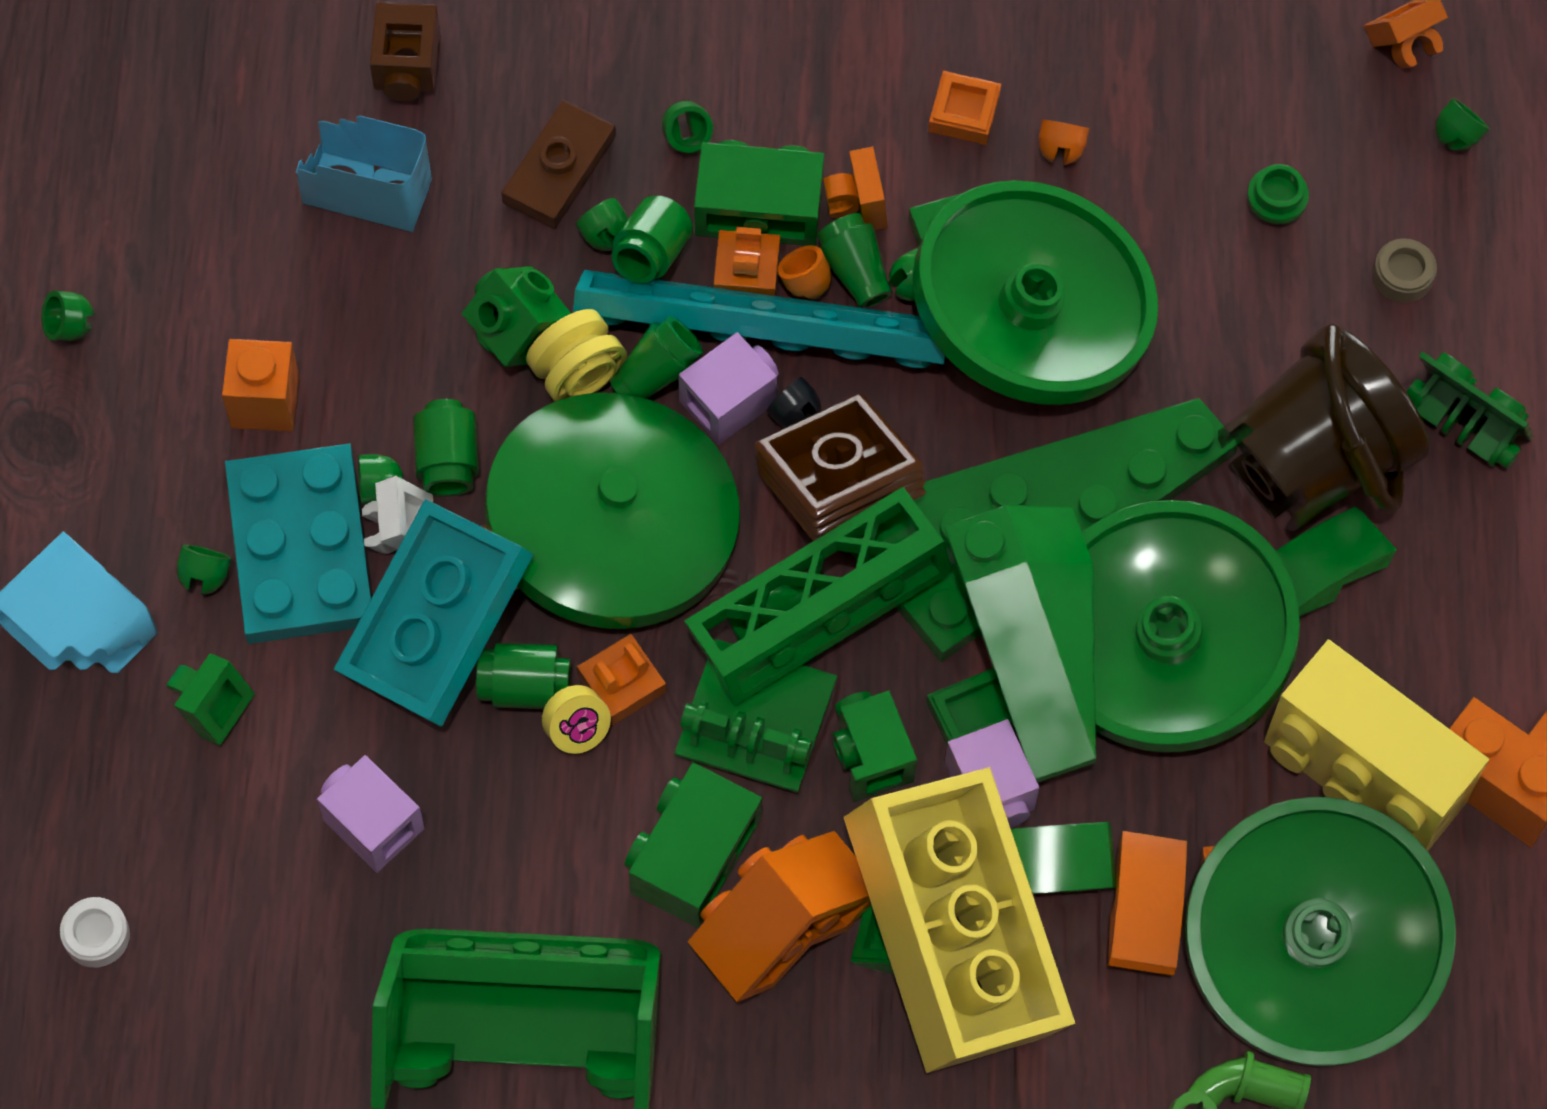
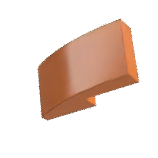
M1122 831L1117 846L1116 894L1110 913L1109 966L1174 976L1177 968L1183 917L1187 841Z

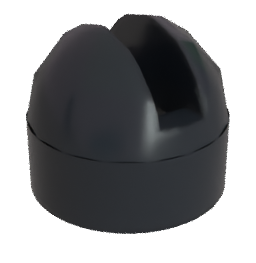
M800 377L773 400L766 412L780 426L787 428L821 412L822 407L816 391L803 377Z

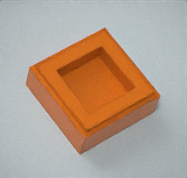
M943 71L929 120L928 132L987 145L1000 97L1001 84Z

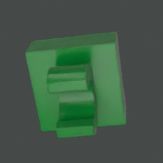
M209 653L198 671L185 665H179L166 684L169 690L181 694L174 706L200 738L219 746L255 695L254 691L230 661Z

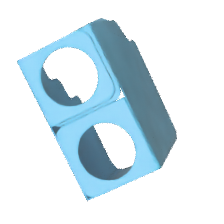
M364 116L356 117L358 123L345 119H340V124L338 125L326 121H318L321 144L318 146L315 156L313 157L311 153L304 165L302 159L299 161L296 170L302 203L413 232L432 181L425 134L416 129ZM374 165L379 166V167H383V168H380V169L376 170L375 173H374V169H373ZM346 166L355 171L356 174L333 169L330 167ZM391 181H403L404 183L396 184L391 183Z
M62 532L0 591L1 626L49 670H55L65 661H71L79 670H86L94 663H101L110 673H119L158 633L148 608L65 532Z

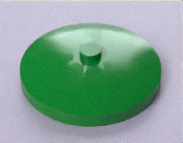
M999 181L984 184L960 194L942 208L933 219L918 248L914 261L913 292L920 318L934 343L967 376L979 384L1013 399L1037 404L1061 405L1082 402L1100 396L1116 387L1133 371L1154 335L1158 316V295L1151 269L1137 243L1103 209L1075 193L1056 186L1032 181Z
M603 392L571 396L553 402L528 416L509 434L500 447L491 467L484 501V518L487 530L522 546L534 554L517 585L530 599L548 611L576 623L599 628L628 629L649 626L671 619L694 606L709 593L723 574L731 557L739 529L740 508L737 487L725 458L711 439L693 422L669 407L652 400L621 393Z
M1180 500L1152 501L1129 506L1107 515L1082 532L1094 567L1096 731L1115 742L1141 750L1184 752L1205 748L1225 741L1257 721L1271 707L1285 687L1295 664L1300 636L1299 606L1292 578L1284 562L1270 543L1253 527L1226 511L1201 503Z
M1330 797L1291 799L1273 804L1242 820L1215 845L1203 862L1194 880L1186 907L1185 946L1194 981L1210 1010L1233 1035L1248 1046L1275 1059L1296 1065L1332 1067L1351 1064L1382 1053L1401 1042L1427 1018L1437 1004L1449 978L1455 954L1456 926L1453 904L1445 880L1431 855L1406 828L1392 818L1373 808L1345 799Z

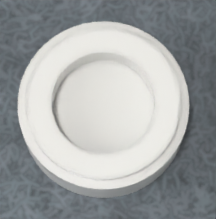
M90 897L78 901L67 910L61 921L60 937L66 951L74 961L86 967L97 968L107 966L122 956L129 943L130 928L122 910L114 902L101 897Z

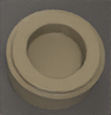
M1396 239L1385 244L1378 252L1372 270L1373 282L1378 291L1392 301L1400 303L1414 302L1423 298L1430 291L1437 273V263L1433 253L1424 244L1413 239Z

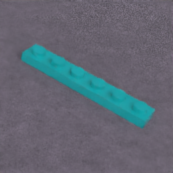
M591 270L583 271L575 288L573 313L584 309L596 310L607 325H619L628 320L649 323L650 326L653 322L662 323L668 316H672L682 322L688 329L711 332L712 337L721 341H726L738 332L744 340L747 337L772 340L774 346L784 350L800 351L807 349L809 346L833 349L836 355L848 359H865L870 354L895 357V361L901 365L913 368L928 367L932 363L944 364L945 355L934 343L920 316L656 279L646 284H637L628 281L620 274Z

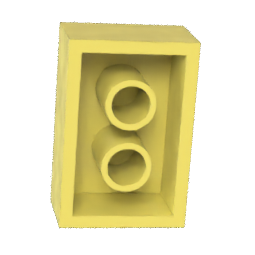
M1329 639L1280 696L1264 743L1271 747L1270 751L1273 757L1282 766L1294 773H1301L1303 771L1323 787L1322 790L1326 797L1357 802L1387 815L1406 828L1427 851L1466 805L1490 760Z

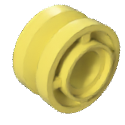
M584 309L561 318L548 327L528 350L526 362L538 378L546 379L545 389L554 402L571 396L597 392L610 382V379L618 372V369L627 358V352L619 340L613 335H607L608 325L596 310Z

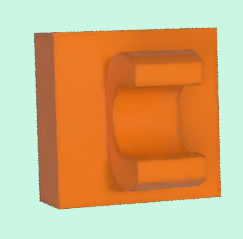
M1411 0L1365 24L1364 28L1373 47L1392 45L1391 53L1397 66L1401 69L1411 68L1417 65L1416 58L1412 53V44L1415 39L1422 43L1426 55L1438 54L1443 51L1442 38L1431 26L1447 19L1448 16L1441 0Z
M872 146L849 151L852 174L839 173L823 178L830 218H841L860 210L865 223L873 224L875 231L888 228L885 198L874 148Z
M736 227V231L719 230L714 288L775 296L780 235L763 234L760 228Z
M629 634L577 666L578 677L584 686L593 689L609 708L612 726L667 693L665 681L632 634Z

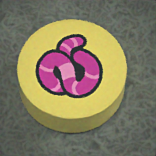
M582 685L569 686L555 693L545 705L542 714V726L547 736L558 749L572 754L583 753L597 746L606 736L611 722L610 711L605 702L593 689Z

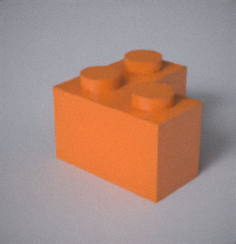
M1473 697L1449 728L1490 759L1467 803L1532 848L1547 828V711L1528 735L1480 700Z
M835 831L811 839H807L805 835H800L787 843L782 849L773 852L768 847L760 849L750 856L738 869L737 873L742 879L732 890L718 895L702 910L700 916L704 923L687 942L736 1002L774 988L810 946L847 932L871 905L855 854Z

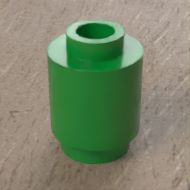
M655 195L643 199L613 240L611 258L617 272L628 281L637 284H646L662 277L692 236L693 225L690 216L680 204L670 198Z
M437 399L430 401L425 405L424 410L413 416L416 477L422 481L423 490L433 496L452 497L466 494L473 490V478L479 474L476 414L470 409L463 408V404L458 400Z
M496 643L494 649H483L477 660V700L492 701L493 707L544 709L549 699L555 693L571 685V659L559 658L558 645Z

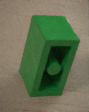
M724 140L719 143L702 142L694 205L695 236L718 238L719 230L736 231V227L760 228L763 234L780 235V244L816 246L823 187L824 153L810 152L804 147L795 145L775 149L753 147L737 140Z
M692 762L682 780L673 777L667 784L656 808V812L662 814L650 835L642 831L637 836L627 854L624 866L630 869L628 873L631 894L699 928L704 922L700 916L702 910L720 894L762 820V797Z

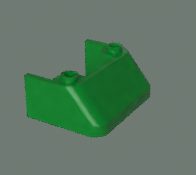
M414 929L398 934L393 939L372 1006L371 1109H385L393 1080L409 1088L429 1087L434 1085L438 1078L450 1072L453 1061L586 1067L585 1078L587 1082L599 1088V1092L602 1095L617 1099L634 1096V1109H649L653 1082L659 991V948L646 941L624 938L446 929Z

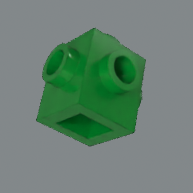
M533 266L496 268L491 270L478 281L474 288L475 296L461 313L476 331L479 343L486 350L495 354L505 367L527 365L526 356L533 342L552 324L571 314L569 309L554 293V286L550 279L534 269Z

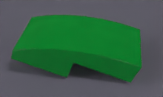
M1357 506L1316 525L1276 550L1292 578L1297 594L1299 616L1335 602L1344 584L1388 567L1397 551L1393 544Z
M1111 822L1011 829L1032 894H1058L1116 888Z

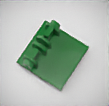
M1422 351L1419 358L1432 377L1427 384L1417 378L1407 390V394L1420 416L1435 427H1438L1457 399H1460L1461 401L1445 422L1441 432L1448 435L1469 406L1472 407L1476 412L1459 435L1456 443L1463 446L1486 417L1488 418L1467 448L1487 461L1490 466L1494 467L1498 463L1508 469L1521 451V448L1513 443L1516 437L1520 434L1529 441L1534 437L1529 423L1526 422L1529 418V415L1525 412L1527 408L1496 387L1489 396L1476 388L1474 385L1477 380L1472 376L1474 373L1447 353L1442 351L1437 360Z
M719 639L714 640L721 651L732 645V643ZM707 659L693 702L687 703L680 722V727L683 730L674 755L798 793L837 680V675L801 665L734 706L721 688L715 669Z

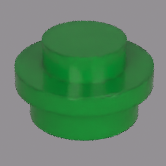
M1284 164L1270 165L1257 172L1251 179L1247 190V201L1252 212L1260 219L1272 224H1286L1299 218L1305 211L1309 199L1308 186L1301 174L1293 167Z

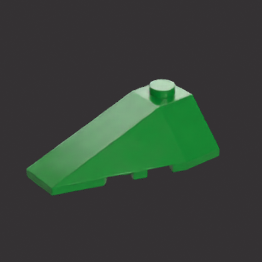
M1004 505L944 526L953 559L1019 743L1037 783L1096 763L1094 567L1072 507Z

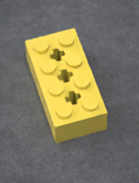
M990 767L871 798L843 817L926 1073L1041 1040L1076 1024Z

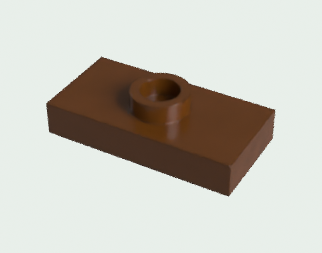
M562 100L501 192L502 203L555 229L616 137L615 125Z

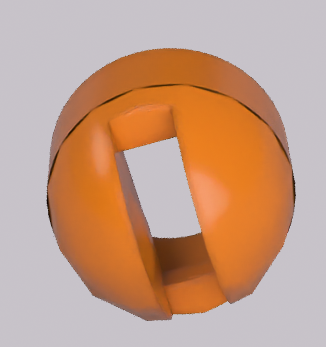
M1042 119L1039 132V149L1042 156L1048 162L1053 163L1059 147L1064 148V166L1076 162L1084 152L1090 128Z
M813 245L793 250L781 260L777 269L786 289L797 298H819L828 290L832 279L830 265L823 251Z

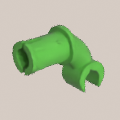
M1246 1050L1243 1056L1220 1063L1199 1076L1186 1093L1171 1103L1169 1109H1184L1185 1107H1194L1196 1105L1197 1109H1217L1225 1099L1232 1097V1102L1238 1104L1242 1098L1278 1109H1303L1309 1093L1311 1075L1306 1073L1300 1074L1255 1060L1254 1052Z

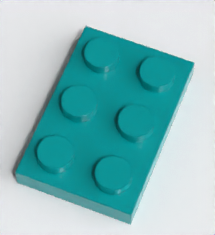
M351 443L225 461L244 631L247 643L253 644L355 629L372 597Z
M425 499L333 670L442 727L534 554L522 546Z

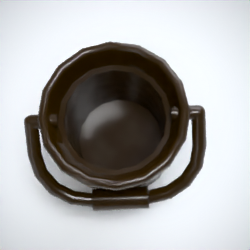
M1335 324L1319 329L1301 347L1300 359L1243 412L1218 430V441L1221 448H1224L1235 439L1237 446L1242 452L1240 456L1229 463L1240 481L1261 507L1274 519L1288 509L1293 516L1285 528L1291 531L1300 529L1315 516L1361 487L1367 496L1373 497L1377 506L1386 513L1392 514L1396 512L1403 503L1404 470L1428 456L1430 443L1420 414L1390 369L1370 347L1352 332ZM1385 472H1388V482L1384 475Z

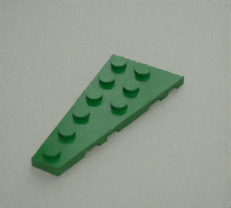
M1197 398L925 481L923 486L926 491L925 495L914 500V502L944 540L952 572L895 608L942 663L981 635L953 559L944 526L1004 505L1072 507L1082 533L1095 522L1123 508L1152 501L1172 500L1234 456L1238 449L1237 443L1234 439L1224 448H1221L1218 441V430L1224 427V425L1202 400ZM900 512L878 526L875 541L897 544L916 532V530L904 514ZM851 553V555H852V556L856 559V561H857L859 554H858V553Z

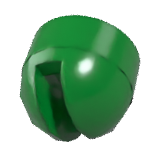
M1454 97L1442 109L1435 121L1438 140L1441 143L1447 144L1449 149L1455 151L1470 149L1490 129L1475 112Z
M679 101L669 106L662 117V132L673 148L680 152L692 153L701 149L702 142L710 141L713 133V122L710 115L699 104L692 101ZM685 113L691 136L685 138L681 136L678 116Z
M610 198L588 210L578 219L575 226L585 241L593 248L602 252L613 251L612 244L614 239L612 236L615 237L628 220V217L618 200Z
M918 247L899 257L893 263L889 272V284L897 287L895 294L902 300L915 302L913 267Z
M51 291L46 296L42 306L41 323L43 332L49 340L74 341L82 339L91 331L92 325L86 323L87 316L94 315V309L90 302L81 294L68 291Z
M358 455L361 505L377 501L375 483L394 476L402 479L403 473L398 462L386 455Z
M183 544L181 545L177 560L176 574L178 580L187 591H190L194 579L202 580L201 595L213 593L223 585L227 577L231 557L213 549Z

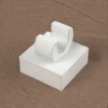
M397 476L375 483L377 501L369 502L361 509L363 517L379 524V533L365 538L364 546L381 554H389L398 550L424 500L433 502L432 494Z

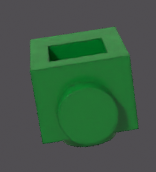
M888 690L873 696L867 691L858 692L840 700L835 705L839 717V731L832 733V740L842 768L846 770L853 767L850 773L849 793L853 803L913 783L915 780L917 758L890 691Z

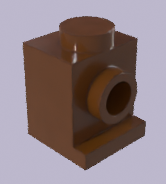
M376 2L370 57V70L375 90H383L387 97L397 101H412L419 97L420 92H434L438 46H440L441 40L437 5Z

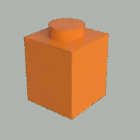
M229 339L222 398L231 428L294 431L300 374L292 342Z

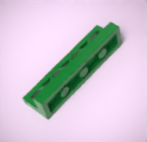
M901 487L684 620L694 640L713 665L721 688L733 705L736 706L950 574L952 570L944 540L905 488ZM900 512L904 514L916 530V532L897 544L875 541L878 526ZM836 551L859 554L856 568L845 576L835 577L820 574L824 559ZM781 585L804 587L800 603L788 611L766 608L769 593ZM727 618L749 621L745 637L723 651L719 649L708 633V630Z

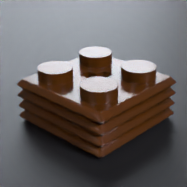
M861 394L855 395L767 436L754 444L757 450L755 455L759 459L757 461V465L760 468L758 474L813 541L901 487L905 488L913 500L924 496L926 493L923 488L925 482L922 479L924 476L921 470L923 467L922 462L867 398Z

